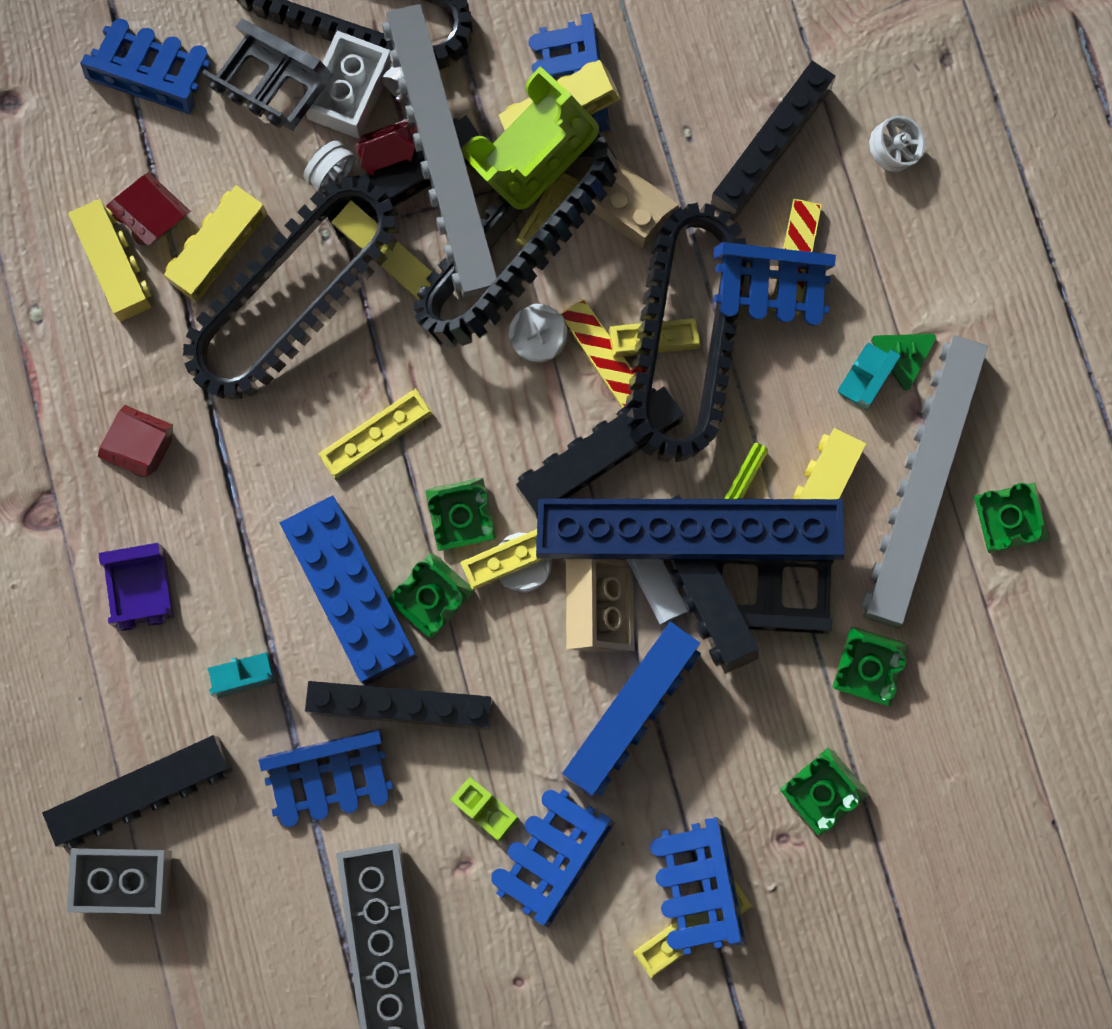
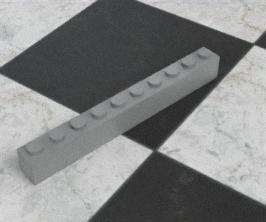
M421 4L387 11L386 23H382L386 41L391 40L394 50L390 51L393 68L399 67L401 78L397 79L401 96L406 95L409 106H405V111L409 124L414 123L417 133L413 134L416 151H422L424 161L420 162L424 179H430L432 189L428 190L432 207L437 206L440 217L436 218L439 234H445L448 245L444 246V252L447 262H453L456 272L451 274L455 291H461L462 298L483 294L497 277Z
M956 335L952 337L949 343L944 342L938 359L943 360L940 370L935 369L930 386L935 388L932 397H926L921 412L926 414L923 425L918 424L913 437V441H917L915 452L910 451L904 468L909 469L906 480L901 478L896 491V496H899L900 500L897 507H892L887 523L891 524L889 535L884 534L880 542L878 551L883 552L880 563H874L870 574V579L874 580L871 591L866 590L861 603V607L865 608L863 615L865 618L895 628H899L903 624L988 345Z

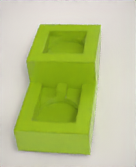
M471 777L465 781L450 799L499 842L505 838L520 820L519 817Z

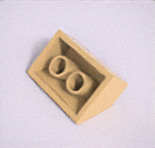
M616 159L619 169L618 173H614L617 179L613 187H603L608 195L602 202L595 199L592 200L596 207L593 213L644 250L666 219L678 208L679 204Z
M617 559L566 560V650L582 652L635 651L634 573L628 561Z

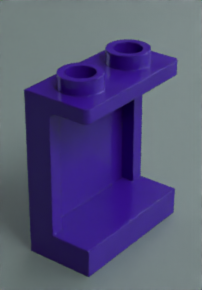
M152 543L98 553L100 565L105 569L111 617L108 618L109 625L114 628L118 627V631L135 629L136 624L147 622L149 626L161 625L166 623L167 618L174 617L165 549L162 545Z

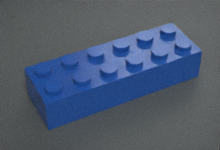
M334 495L279 522L359 681L364 686L418 658Z
M669 622L562 772V777L591 798L596 793L601 796L611 783L612 779L608 777L613 768L619 771L630 754L626 751L631 743L637 746L647 732L648 728L644 724L649 718L654 721L664 708L666 703L662 699L666 693L672 696L681 684L683 678L680 674L683 669L689 672L701 654L697 651L700 642L672 622Z

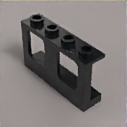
M241 18L236 28L244 36L243 40L217 76L206 70L202 74L210 81L208 86L222 96L224 93H227V97L239 106H242L243 103L246 104L247 109L258 117L264 114L267 116L266 119L280 129L283 125L294 131L333 77V74L321 60ZM254 57L269 65V69L249 95L230 83L247 59ZM292 78L307 86L308 90L290 116L286 118L282 113L268 106V104L284 82Z
M713 559L721 576L723 566L728 563L755 565L758 568L757 603L755 605H737L749 630L829 634L832 631L830 596L831 566L834 560ZM785 567L813 568L817 570V606L814 609L787 608L782 605V572Z

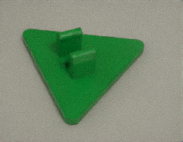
M934 334L878 335L872 337L871 343L887 354L891 349L901 355L891 372L903 390L907 391L911 388L936 336Z

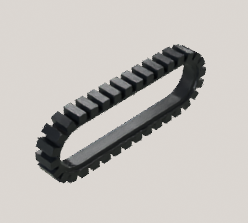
M239 0L244 9L250 12L254 8L256 16L267 19L270 12L273 22L283 25L286 18L290 28L299 30L301 24H303L305 33L313 36L316 35L319 28L321 38L331 42L334 34L340 31L390 51L394 50L391 40L386 41L384 33L287 0ZM424 0L446 9L454 18L453 31L449 37L440 44L432 46L440 70L450 66L448 56L457 62L464 55L463 48L468 49L471 43L473 27L471 11L469 10L467 0Z
M599 132L595 140L578 156L594 158L588 173L466 313L455 319H440L442 306L455 290L451 274L456 273L453 262L448 263L446 258H444L438 265L442 272L438 274L433 271L426 278L431 286H421L417 293L420 300L414 302V311L417 313L415 315L417 323L435 343L440 346L443 343L446 347H456L459 341L464 346L472 343L473 333L479 339L488 332L484 325L489 322L495 326L502 318L497 311L502 309L507 312L514 304L509 297L514 295L519 298L526 289L521 283L525 281L531 284L536 279L537 275L533 269L536 267L543 270L548 265L549 261L545 255L548 253L554 257L561 248L557 241L561 240L566 243L573 234L568 228L571 226L578 229L584 223L580 214L584 213L590 216L596 209L592 200L595 199L602 202L608 195L603 187H613L617 179L614 173H618L619 164L616 161L617 157ZM500 194L496 198L500 203L499 207L491 204L485 210L489 218L485 220L480 217L489 250L524 211V209L514 208Z
M353 177L342 178V189L334 180L324 185L329 195L324 198L316 191L310 198L317 206L313 211L305 204L297 211L304 221L299 225L291 218L284 225L291 234L286 238L279 231L272 238L279 247L273 251L266 244L259 253L266 261L261 265L253 258L246 265L253 272L250 278L243 272H240L234 280L241 287L237 291L230 285L223 289L221 293L228 301L223 304L215 298L208 305L215 312L213 317L202 312L196 318L203 327L200 331L192 327L189 328L186 337L195 343L183 344V356L190 359V361L184 364L187 372L194 376L192 380L199 387L217 397L224 399L226 396L231 400L243 399L242 392L248 396L259 392L255 383L256 380L267 386L274 379L267 370L272 367L280 373L287 365L279 358L283 353L291 359L299 353L292 343L297 340L305 346L312 339L305 330L310 327L315 332H318L324 326L317 317L323 313L328 319H331L337 311L330 303L335 299L343 306L350 299L343 290L348 286L355 293L362 286L355 277L361 273L368 280L375 271L368 263L373 259L381 266L388 259L380 250L382 247L393 251L397 240L391 234H399L400 222L395 217L398 216L395 205L378 185L375 187L371 181L360 178L357 183ZM351 200L365 201L372 205L376 210L378 218L377 231L362 251L249 370L239 377L230 379L216 376L208 366L206 356L208 345L215 334L336 207L343 202Z
M698 203L687 204L684 209L678 208L666 219L656 234L657 239L653 242L651 254H654V256L650 259L648 268L651 273L647 276L645 286L649 289L644 293L642 303L646 306L641 310L640 321L643 323L639 326L637 338L640 340L635 345L634 355L638 357L633 361L631 372L635 374L630 378L628 390L632 392L627 396L625 407L631 408L625 415L626 425L638 426L630 433L635 444L645 439L647 442L641 450L651 456L659 449L657 460L669 462L673 457L675 462L686 461L691 456H696L715 439L719 431L716 426L723 419L724 411L718 409L725 404L726 393L722 391L728 386L729 376L724 374L731 367L732 359L727 357L733 352L734 341H730V339L736 335L737 324H733V322L738 318L739 310L732 317H724L719 311V303H716L698 423L694 433L684 439H671L661 434L654 427L649 416V402L678 234L682 230L691 227L702 228L711 232L719 240L720 244L727 242L747 245L746 238L736 239L743 231L738 222L728 226L726 223L731 215L722 210L716 217L714 216L716 206L707 203L701 209H699ZM742 262L741 266L746 267V263ZM741 275L740 287L744 283L743 275ZM720 278V284H719L718 294H720L721 278Z

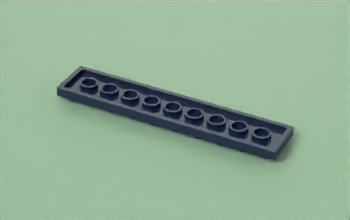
M538 499L537 559L844 560L843 499Z

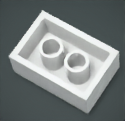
M337 31L323 61V64L333 74V77L307 111V119L359 139L365 130L384 87L381 78L389 70V66L392 63L390 50Z

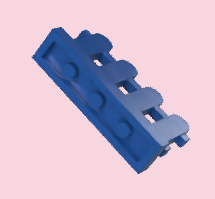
M592 13L580 15L582 25L576 26L575 21L568 22V28L548 31L546 27L539 28L540 33L532 35L529 38L528 44L534 53H543V60H538L532 65V72L534 73L541 66L554 78L576 73L587 63L601 61L597 28ZM584 44L585 51L579 52V45ZM571 47L572 54L551 58L550 51ZM607 107L591 115L599 125V132L610 130Z
M124 19L115 20L111 27L105 25L103 29L105 38L99 49L93 48L90 55L85 54L80 62L85 79L190 115L194 108L191 92L197 93L199 85L196 82L202 70H208L211 65L206 48L197 45L192 47L189 53L183 52L181 41L174 36L166 38L163 45L156 43L155 33L151 28H142L137 36L130 34L129 24ZM124 42L132 44L125 58L118 57ZM150 51L158 53L151 68L144 66ZM176 60L184 62L178 76L170 74Z
M722 242L714 247V259L722 260V264L716 265V273H721L720 294L714 295V303H719V311L724 317L734 316L739 310V305L748 306V315L753 320L764 318L767 314V308L776 309V318L781 323L792 321L795 317V311L804 312L803 318L807 325L815 326L822 322L823 314L829 313V306L824 305L825 285L831 282V276H826V271L835 267L836 255ZM742 262L750 263V267H742L741 264ZM770 266H778V270H770ZM798 269H806V274L798 273ZM741 275L749 276L748 297H740ZM769 278L778 279L776 300H768ZM797 281L805 282L804 303H796Z
M381 729L262 756L258 759L261 772L269 770L270 777L265 778L266 786L272 785L277 807L271 809L273 817L279 816L284 826L292 827L299 820L298 811L309 808L310 814L314 819L322 820L329 813L328 804L338 801L344 812L352 813L359 805L358 797L369 794L370 800L374 805H384L389 797L388 789H393L392 780H385L381 759L386 758L385 750L379 751L377 744L383 742ZM359 749L360 756L349 758L347 751ZM329 756L330 763L319 765L318 758ZM299 763L300 770L289 772L288 765ZM358 764L363 766L367 786L360 788L355 786L351 766ZM332 771L337 793L326 796L321 773ZM302 778L307 800L296 803L291 780Z
M562 789L560 794L554 790L544 792L542 804L549 809L543 820L537 816H531L526 820L525 829L532 835V838L526 846L520 842L510 845L508 855L516 862L510 872L499 868L491 876L492 883L499 888L496 892L497 895L503 899L506 894L510 895L525 905L522 910L529 916L532 911L537 913L534 920L547 928L554 921L615 824L612 819L603 813H600L598 818L593 816L596 810L591 806L584 810L567 798L570 793ZM556 815L575 826L569 837L551 826ZM582 832H585L587 835L582 843L579 844L577 840ZM540 841L559 852L553 863L534 852ZM568 858L570 862L563 871L560 867L565 859ZM523 867L542 879L536 889L517 878ZM550 884L553 886V889L548 897L543 894Z
M717 817L705 819L706 828H701L700 823L691 824L692 831L671 835L670 830L661 831L662 837L654 839L650 844L652 854L660 858L666 857L667 868L660 869L657 872L656 882L663 888L671 887L673 894L672 899L663 902L661 906L662 914L670 919L677 918L679 930H674L668 934L667 943L672 949H683L684 955L693 954L692 947L714 943L715 949L724 948L723 941L727 940L729 945L734 947L746 945L723 822ZM710 847L712 858L707 859L705 848ZM696 850L698 861L676 866V854ZM716 878L718 889L716 890L712 888L711 879ZM702 881L704 892L682 896L680 885ZM722 909L723 921L718 919L717 910ZM708 912L710 923L688 928L686 916Z

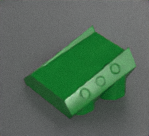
M473 478L425 490L438 551L496 538L483 478Z
M1018 483L1008 489L992 490L974 496L988 553L1050 540L1036 483Z
M430 553L423 561L416 563L412 568L410 576L401 585H398L388 601L427 637L433 639L473 595L474 591H472L470 584L464 581L441 560V557Z
M850 627L832 688L891 706L901 670L904 669L906 664L905 656L909 645L900 640L875 634L859 627Z
M829 747L780 788L782 794L819 836L833 827L836 822L857 807L869 795L865 786L837 756L836 752Z

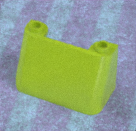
M541 66L530 76L525 86L526 94L533 102L492 144L484 136H476L461 148L463 157L516 209H525L532 205L595 140L599 132V125L595 119Z

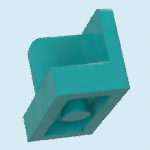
M867 343L838 388V393L867 410L901 355L891 349L887 354L871 343Z
M267 652L243 659L231 658V662L208 668L212 685L209 691L210 695L215 698L275 683Z

